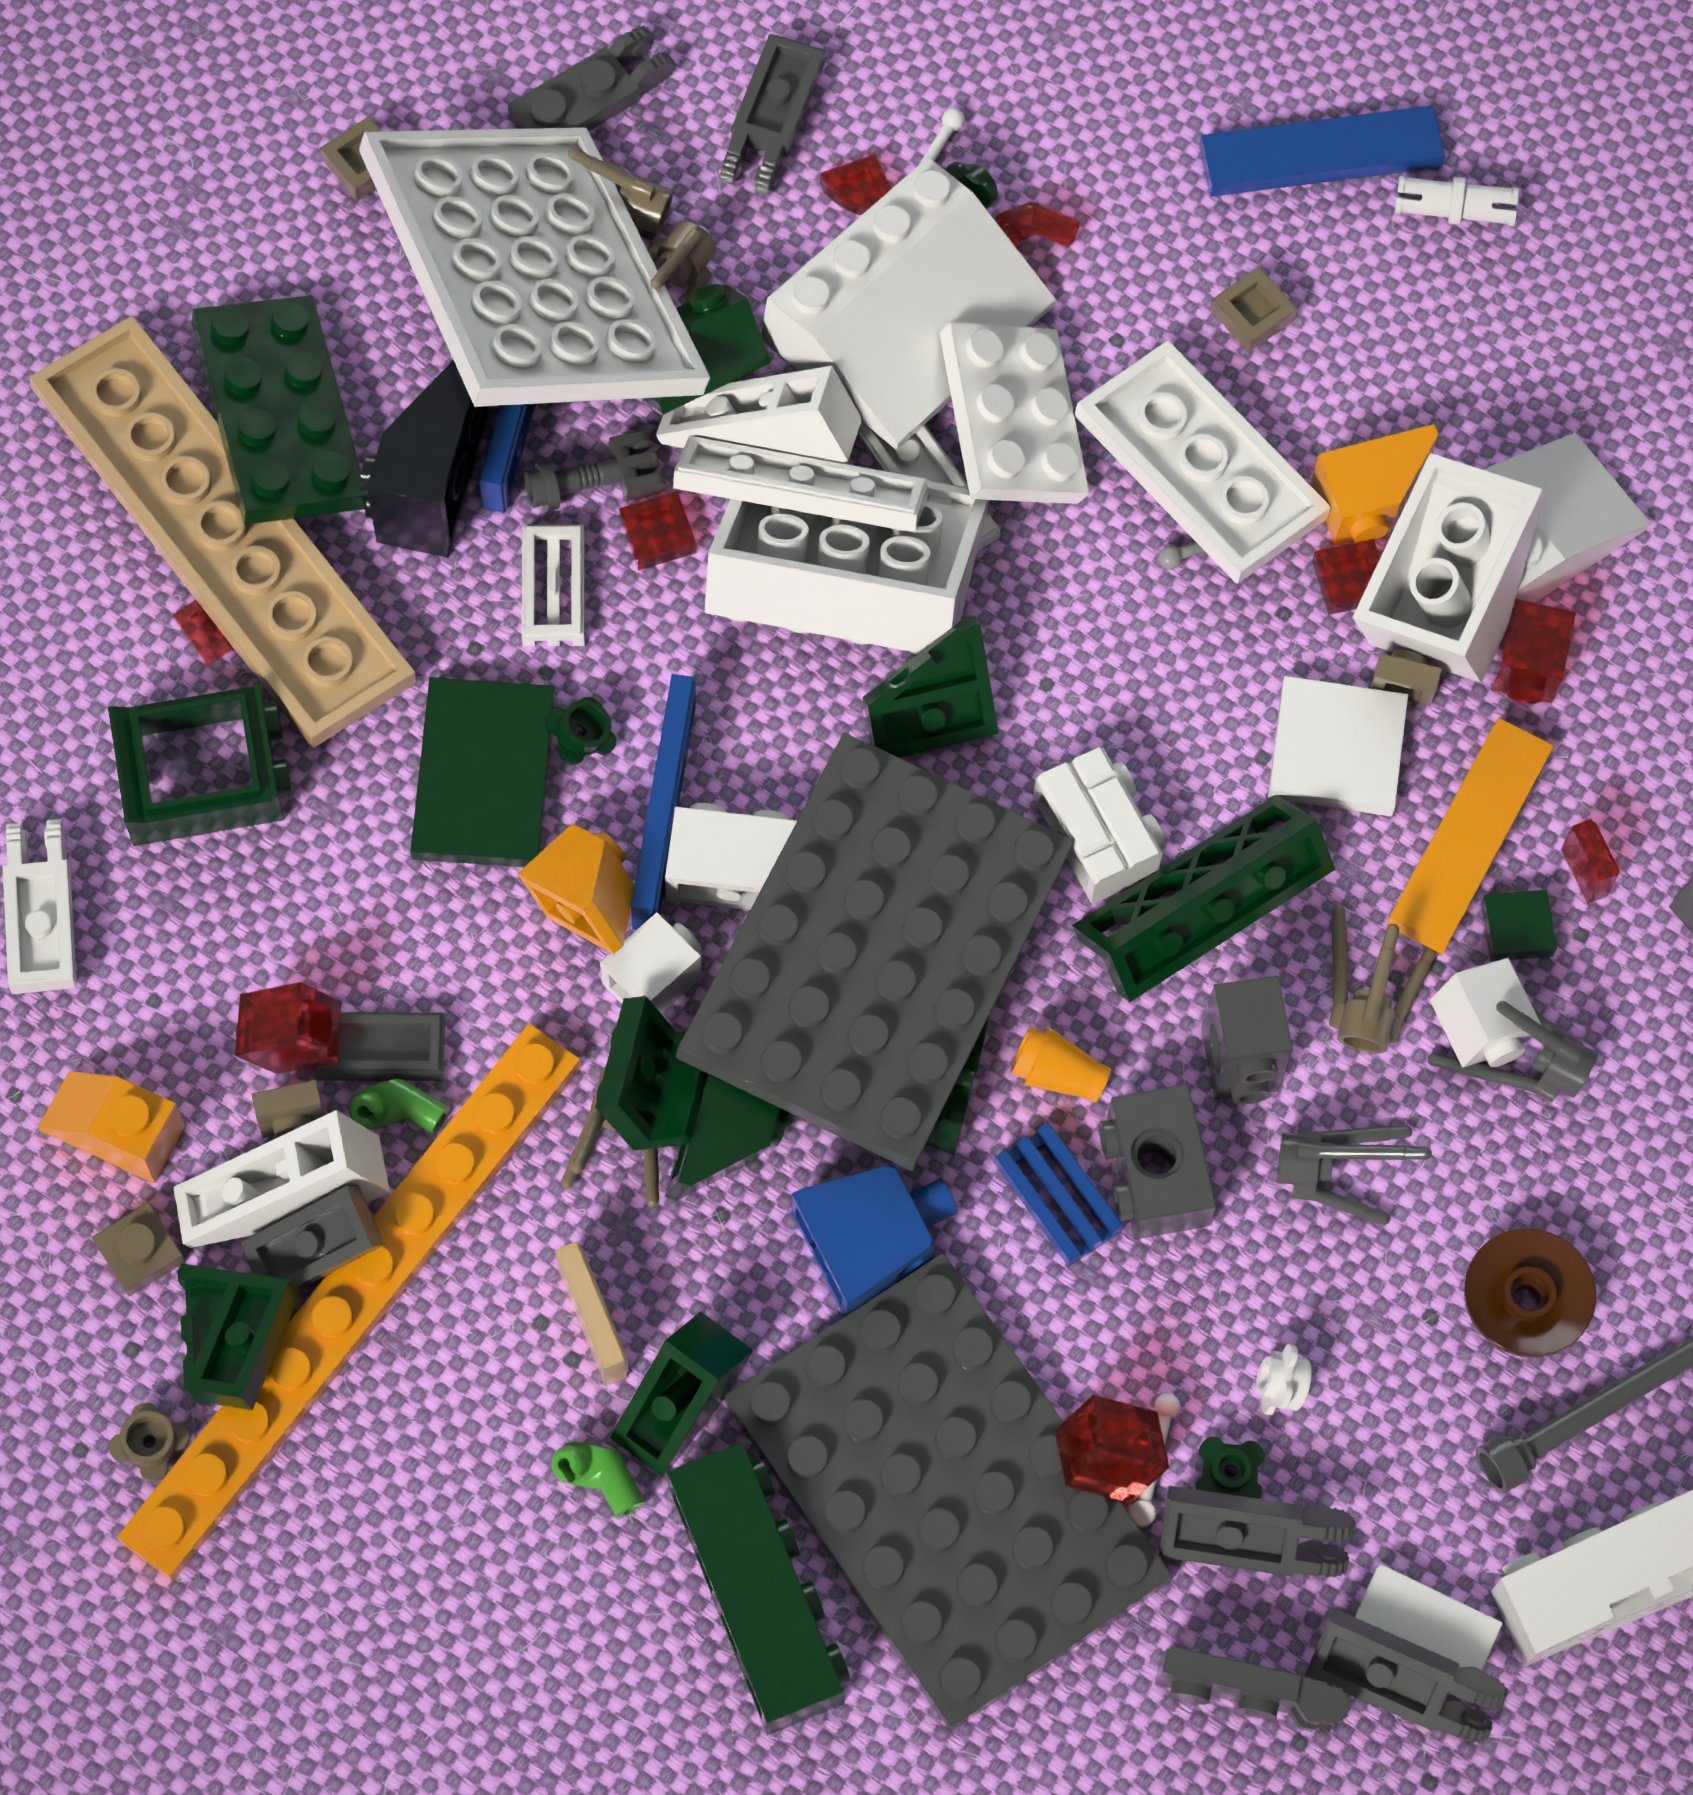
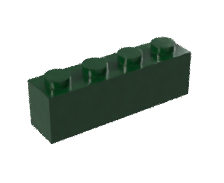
M741 1442L667 1471L669 1491L766 1735L843 1705L844 1691L841 1685L851 1681L850 1675L837 1643L825 1647L816 1625L817 1621L825 1619L824 1610L812 1581L799 1583L791 1563V1559L800 1556L799 1549L786 1518L775 1522L765 1498L775 1495L762 1458L758 1457L750 1460L744 1444Z

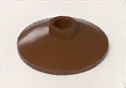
M1523 1228L1503 1232L1487 1241L1477 1251L1465 1275L1464 1301L1474 1326L1492 1345L1516 1356L1539 1358L1551 1356L1567 1349L1583 1335L1595 1311L1596 1285L1586 1260L1569 1242L1544 1230ZM1519 1290L1532 1292L1537 1299V1306L1533 1309L1520 1307L1515 1300V1292Z

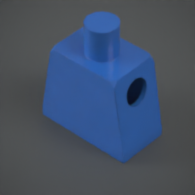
M894 1165L882 1166L793 1192L791 1199V1213L844 1317L933 1260L935 1244L927 1228L957 1214L952 1195L941 1178L909 1193Z

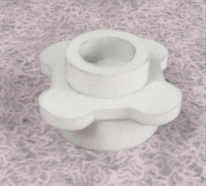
M1287 1344L1283 1352L1273 1351L1269 1357L1262 1361L1259 1367L1256 1391L1259 1396H1263L1261 1400V1411L1263 1414L1271 1416L1275 1408L1297 1411L1302 1407L1307 1398L1311 1384V1364L1308 1359L1298 1357V1350L1295 1345Z

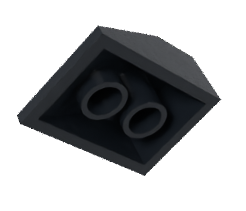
M454 360L383 432L377 454L368 453L364 460L360 478V489L368 493L365 516L373 520L377 543L446 558L449 557L492 407H474Z

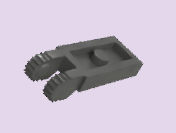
M638 26L635 29L633 28L631 32H626L619 36L609 49L607 46L509 103V116L519 129L587 127L588 131L638 103L640 96L657 87L659 83H663L664 80L672 75L676 64L668 53L659 52L657 55H653L652 58L639 63L629 76L624 67L647 53L652 48L651 46L655 40L654 35L647 26Z
M771 33L769 34L732 125L731 142L721 167L720 181L734 185L742 172L749 146L766 152L763 162L756 173L755 192L767 196L770 195L779 175L783 157L788 158L825 65L826 50Z
M1168 1486L1159 1555H1162L1164 1558L1291 1577L1293 1573L1313 1576H1332L1335 1578V1576H1341L1342 1573H1346L1349 1562L1348 1552H1345L1344 1548H1340L1338 1545L1324 1544L1321 1541L1308 1540L1298 1544L1299 1537L1322 1541L1331 1540L1332 1542L1347 1541L1348 1538H1352L1355 1521L1354 1517L1350 1516V1513H1346L1343 1509L1339 1510L1336 1507L1331 1509L1328 1506L1313 1505L1302 1509L1303 1505Z
M1335 1608L1331 1611L1306 1671V1674H1309L1308 1676L1315 1680L1327 1682L1329 1686L1335 1684L1337 1688L1342 1687L1343 1692L1432 1731L1433 1727L1455 1737H1462L1465 1741L1468 1740L1479 1744L1485 1742L1491 1733L1493 1722L1489 1720L1490 1717H1487L1484 1712H1480L1477 1708L1473 1709L1470 1705L1459 1700L1445 1701L1447 1694H1452L1472 1704L1476 1703L1479 1707L1492 1708L1493 1710L1496 1708L1500 1709L1501 1705L1503 1706L1508 1694V1688H1505V1684L1501 1683L1500 1679H1496L1493 1675H1487L1484 1671L1475 1667H1459L1460 1663Z
M1174 1646L1166 1649L1158 1665L1155 1684L1171 1687L1169 1695L1172 1698L1202 1705L1209 1704L1211 1697L1237 1702V1712L1259 1719L1274 1720L1277 1718L1278 1711L1288 1713L1299 1730L1308 1732L1317 1730L1318 1734L1321 1732L1328 1734L1330 1730L1335 1731L1337 1729L1336 1726L1342 1724L1343 1718L1346 1719L1349 1716L1347 1712L1351 1710L1349 1707L1351 1700L1347 1698L1348 1693L1342 1691V1687L1337 1688L1335 1684L1328 1686L1327 1682L1302 1677V1675Z

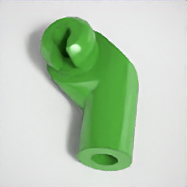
M398 1078L358 1091L349 1105V1116L351 1119L365 1128H380L407 1119L431 1134H436L450 1111V1106L409 1082Z
M570 1442L558 1448L553 1454L551 1468L556 1478L571 1485L601 1490L616 1519L629 1516L646 1504L621 1455L616 1450L586 1442Z

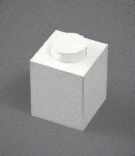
M656 912L624 940V945L615 954H608L600 961L602 984L621 1004L625 998L647 996L662 1014L702 978L701 955L699 954L702 948L697 939L685 926L676 922L671 927Z
M1509 958L1455 973L1430 999L1462 1068L1487 1061L1490 1067H1498L1515 1060L1525 1052L1523 1044L1531 1035L1500 1014L1496 1009L1498 1002L1505 1001L1541 1025Z

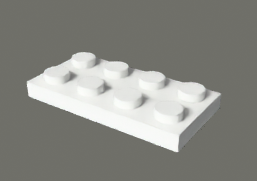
M1168 340L1077 403L1074 416L1236 584L1254 573L1328 518L1331 506Z

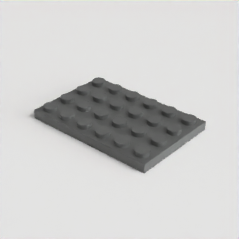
M843 732L677 1049L676 1058L913 1172L1071 851L1074 840Z
M944 1253L724 1395V1402L949 1732L955 1730L1162 1589L1173 1578L1163 1561Z

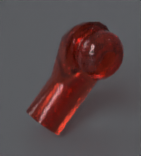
M1037 202L1024 203L1000 212L993 218L1016 249L1020 248L1022 240L1035 235L1068 248L1073 243L1080 225L1079 220Z

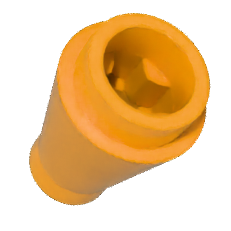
M1030 1026L1017 1050L1010 1073L1023 1078L1022 1085L1082 1097L1097 1103L1107 1084L1111 1067L1098 1062L1051 1027L1047 1026L1043 1031Z

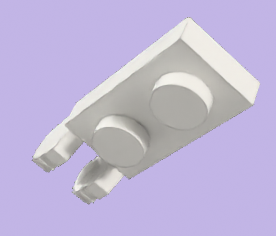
M61 819L46 821V829L44 830L45 846L47 849L46 862L27 863L28 839L23 824L20 822L6 825L7 865L2 867L9 989L12 994L77 988L71 869L67 861L65 830Z

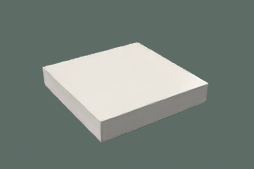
M1284 676L1267 798L1279 795L1291 802L1392 817L1396 803L1408 694Z

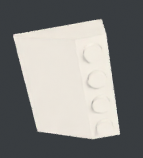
M928 157L767 298L761 336L764 343L799 371L833 366L859 411L862 422L897 450L952 400L939 334L950 322L1032 327L1054 307L1056 299L976 195Z
M929 481L927 500L914 533L730 499L708 552L705 613L728 617L738 622L750 621L787 628L797 633H814L846 639L856 644H873L905 650L917 655L961 621L989 500L970 499L967 487ZM929 495L953 499V502L949 506L930 503ZM967 503L973 504L972 509L968 506Z

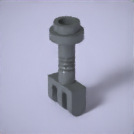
M644 430L610 437L607 448L610 459L554 471L549 461L535 463L534 470L524 473L525 489L531 506L533 508L543 506L546 511L559 509L560 495L581 491V489L586 490L587 488H593V486L598 487L599 485L604 486L619 482L625 502L659 494L666 490L667 483L662 473H652L660 467V463L655 452H645L653 444L649 432Z

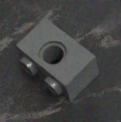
M1279 976L1214 984L1201 1027L1214 1099L1232 1098L1236 1104H1252L1266 1100L1271 1096V1092H1278L1293 1051Z
M1188 1084L1112 1097L1107 1120L1099 1121V1135L1105 1159L1115 1158L1120 1181L1112 1184V1191L1118 1219L1120 1221H1130L1134 1240L1209 1227L1216 1210V1203ZM1145 1153H1158L1168 1160L1171 1169L1162 1174H1152L1141 1167L1137 1158Z

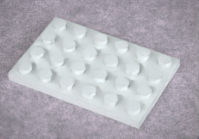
M587 127L364 132L359 152L474 407L704 395L710 376L665 285L663 284L659 289H653L650 285L651 279L658 271L614 182L587 169L585 166L570 159L567 155L568 150L574 147L603 161Z

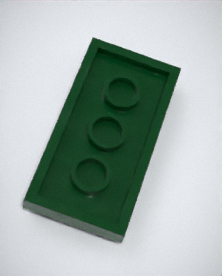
M313 295L193 308L191 323L243 524L364 510L368 495L367 491L360 489L361 470Z

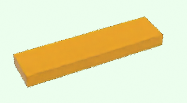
M1499 717L1497 718L1389 916L1386 926L1396 924L1399 927V933L1442 955L1444 954L1546 764L1554 745Z

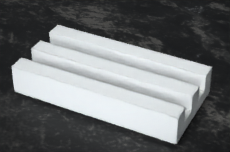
M584 524L522 525V646H535V641H547V646H560V641H572V646H585ZM571 539V624H560V540ZM535 540H547V625H535Z

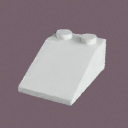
M1576 433L1485 469L1486 471L1541 488L1545 492L1510 619L1650 527L1651 522Z
M1430 453L1352 617L1370 645L1392 653L1394 650H1407L1422 654L1429 659L1428 665L1439 667L1444 671L1482 683L1508 627L1545 497L1544 490Z

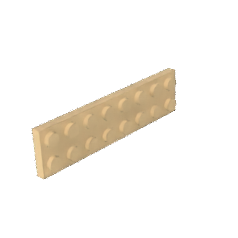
M133 316L128 317L29 376L31 389L312 749L416 683L413 668L294 519L243 524L216 420Z

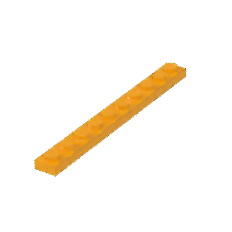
M528 1023L374 1215L373 1220L384 1246L325 1276L287 1324L253 1410L222 1405L119 1533L117 1538L120 1543L172 1582L176 1579L581 1069V1060Z

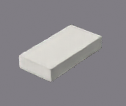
M1380 1563L1375 1569L1354 1616L1366 1623L1460 1663L1459 1667H1475L1480 1670L1483 1669L1503 1624Z

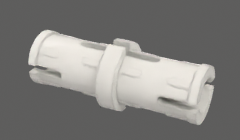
M1399 175L1397 191L1400 193L1422 195V198L1397 196L1395 214L1406 213L1448 217V224L1460 225L1461 219L1508 224V226L1515 225L1516 209L1493 207L1492 203L1518 205L1519 187L1505 188L1465 184L1466 178L1453 177V182H1444Z

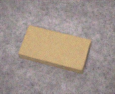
M576 1241L555 1249L558 1271L605 1386L627 1378V1373H629L627 1355L582 1245H578Z

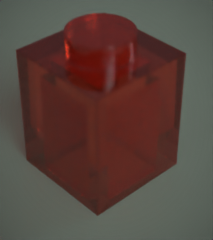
M1515 598L1508 627L1501 640L1491 690L1506 693L1510 699L1524 704H1536L1541 701L1552 704L1563 679L1576 612Z
M302 982L240 994L235 1056L275 1074L337 1063L342 1001Z
M1091 1395L1055 1429L1066 1487L1131 1503L1170 1468L1157 1411Z

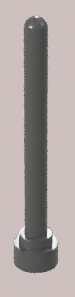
M1693 1336L1524 1436L1520 1437L1514 1433L1506 1437L1503 1434H1499L1476 1448V1458L1490 1484L1501 1494H1506L1529 1479L1528 1472L1536 1467V1459L1692 1368Z

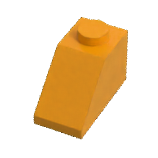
M1435 424L1318 454L1311 483L1313 489L1331 506L1328 518L1325 521L1334 545L1352 540L1357 544L1370 543L1380 539L1393 529L1429 454L1433 453L1439 435Z
M572 823L517 874L548 919L612 954H615L623 947L635 887L634 882L622 866V863L626 860V855L608 834L600 831L597 835H594Z
M69 1071L38 1126L41 1132L154 1184L186 1128L175 1102L118 1076Z

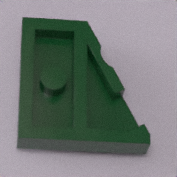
M975 615L965 617L862 697L871 745L898 758L999 734L981 624Z
M181 1263L178 1270V1283L185 1290L187 1314L180 1316L181 1339L187 1347V1353L183 1360L184 1389L195 1401L253 1410L300 1291L290 1279Z

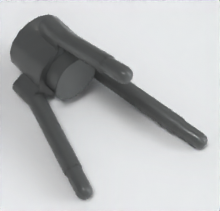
M1500 1001L1496 1005L1497 1011L1542 1043L1531 1065V1068L1541 1073L1539 1079L1478 1063L1462 1068L1458 1058L1436 1053L1428 1056V1063L1432 1066L1534 1092L1544 1099L1553 1102L1559 1090L1575 1098L1589 1076L1599 1053L1589 1049L1582 1042L1561 1031L1536 1010L1534 1011L1541 1025L1509 1003Z
M1406 1125L1333 1131L1298 1129V1133L1282 1132L1277 1183L1293 1185L1292 1199L1316 1201L1359 1218L1387 1225L1390 1222V1216L1387 1213L1317 1187V1181L1330 1182L1333 1159L1427 1160L1432 1156V1151L1429 1147L1353 1144L1409 1138L1413 1132L1411 1127Z

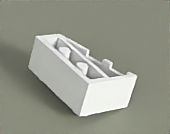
M1693 1490L1663 1504L1656 1502L1644 1506L1623 1518L1624 1522L1602 1532L1599 1527L1583 1531L1564 1541L1562 1544L1565 1549L1544 1559L1541 1558L1539 1552H1534L1502 1567L1505 1576L1498 1581L1490 1593L1524 1666L1693 1597Z

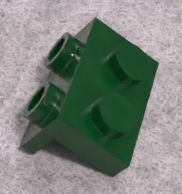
M647 996L623 999L617 1026L611 1035V1049L603 1079L597 1089V1102L595 1106L633 1151L688 1144L692 1138L707 1077L706 1072L676 1058L677 1049L686 1031L676 1032Z

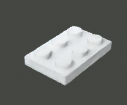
M950 322L939 334L970 499L1079 504L1089 494V488L1057 329Z

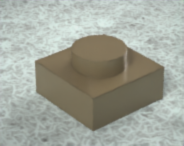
M369 116L320 147L322 161L356 201L376 190L359 152L364 132L381 131Z
M1257 267L1214 297L1210 311L1249 353L1295 321L1297 308L1262 269Z
M1394 650L1392 656L1380 653L1370 689L1408 694V701L1430 706L1437 691L1442 668L1428 665L1429 659L1426 656L1412 651Z
M316 1080L251 1093L256 1119L263 1138L270 1136L278 1138L325 1116Z
M149 1202L92 1236L95 1245L128 1297L179 1267L181 1263H185L181 1252Z

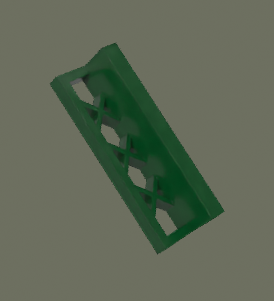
M1275 795L1076 922L1072 927L1077 939L1103 958L1117 993L1127 1001L1132 1002L1336 869L1317 820L1279 795ZM1278 820L1284 823L1272 832L1259 833ZM1231 857L1220 865L1208 866L1219 858ZM1180 890L1169 898L1156 899L1167 891ZM1128 923L1108 937L1102 934L1116 924Z

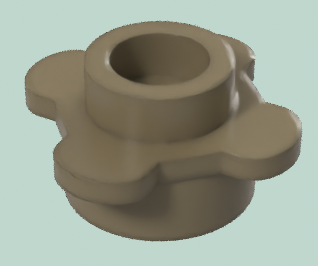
M141 1403L133 1408L131 1416L124 1422L120 1434L111 1438L109 1451L116 1461H128L139 1468L141 1476L146 1481L156 1482L167 1475V1464L176 1451L183 1450L188 1446L190 1433L183 1423H171L163 1414L159 1413L154 1404ZM149 1436L156 1439L155 1445L151 1448L143 1445L144 1439Z

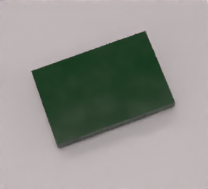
M429 677L410 850L412 860L525 867L540 853L552 733L545 725V717L554 708V686Z

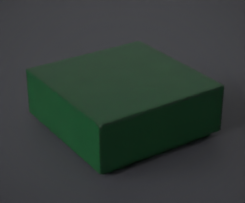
M1547 890L1484 895L1481 907L1490 962L1505 958L1519 960L1554 956L1557 946Z

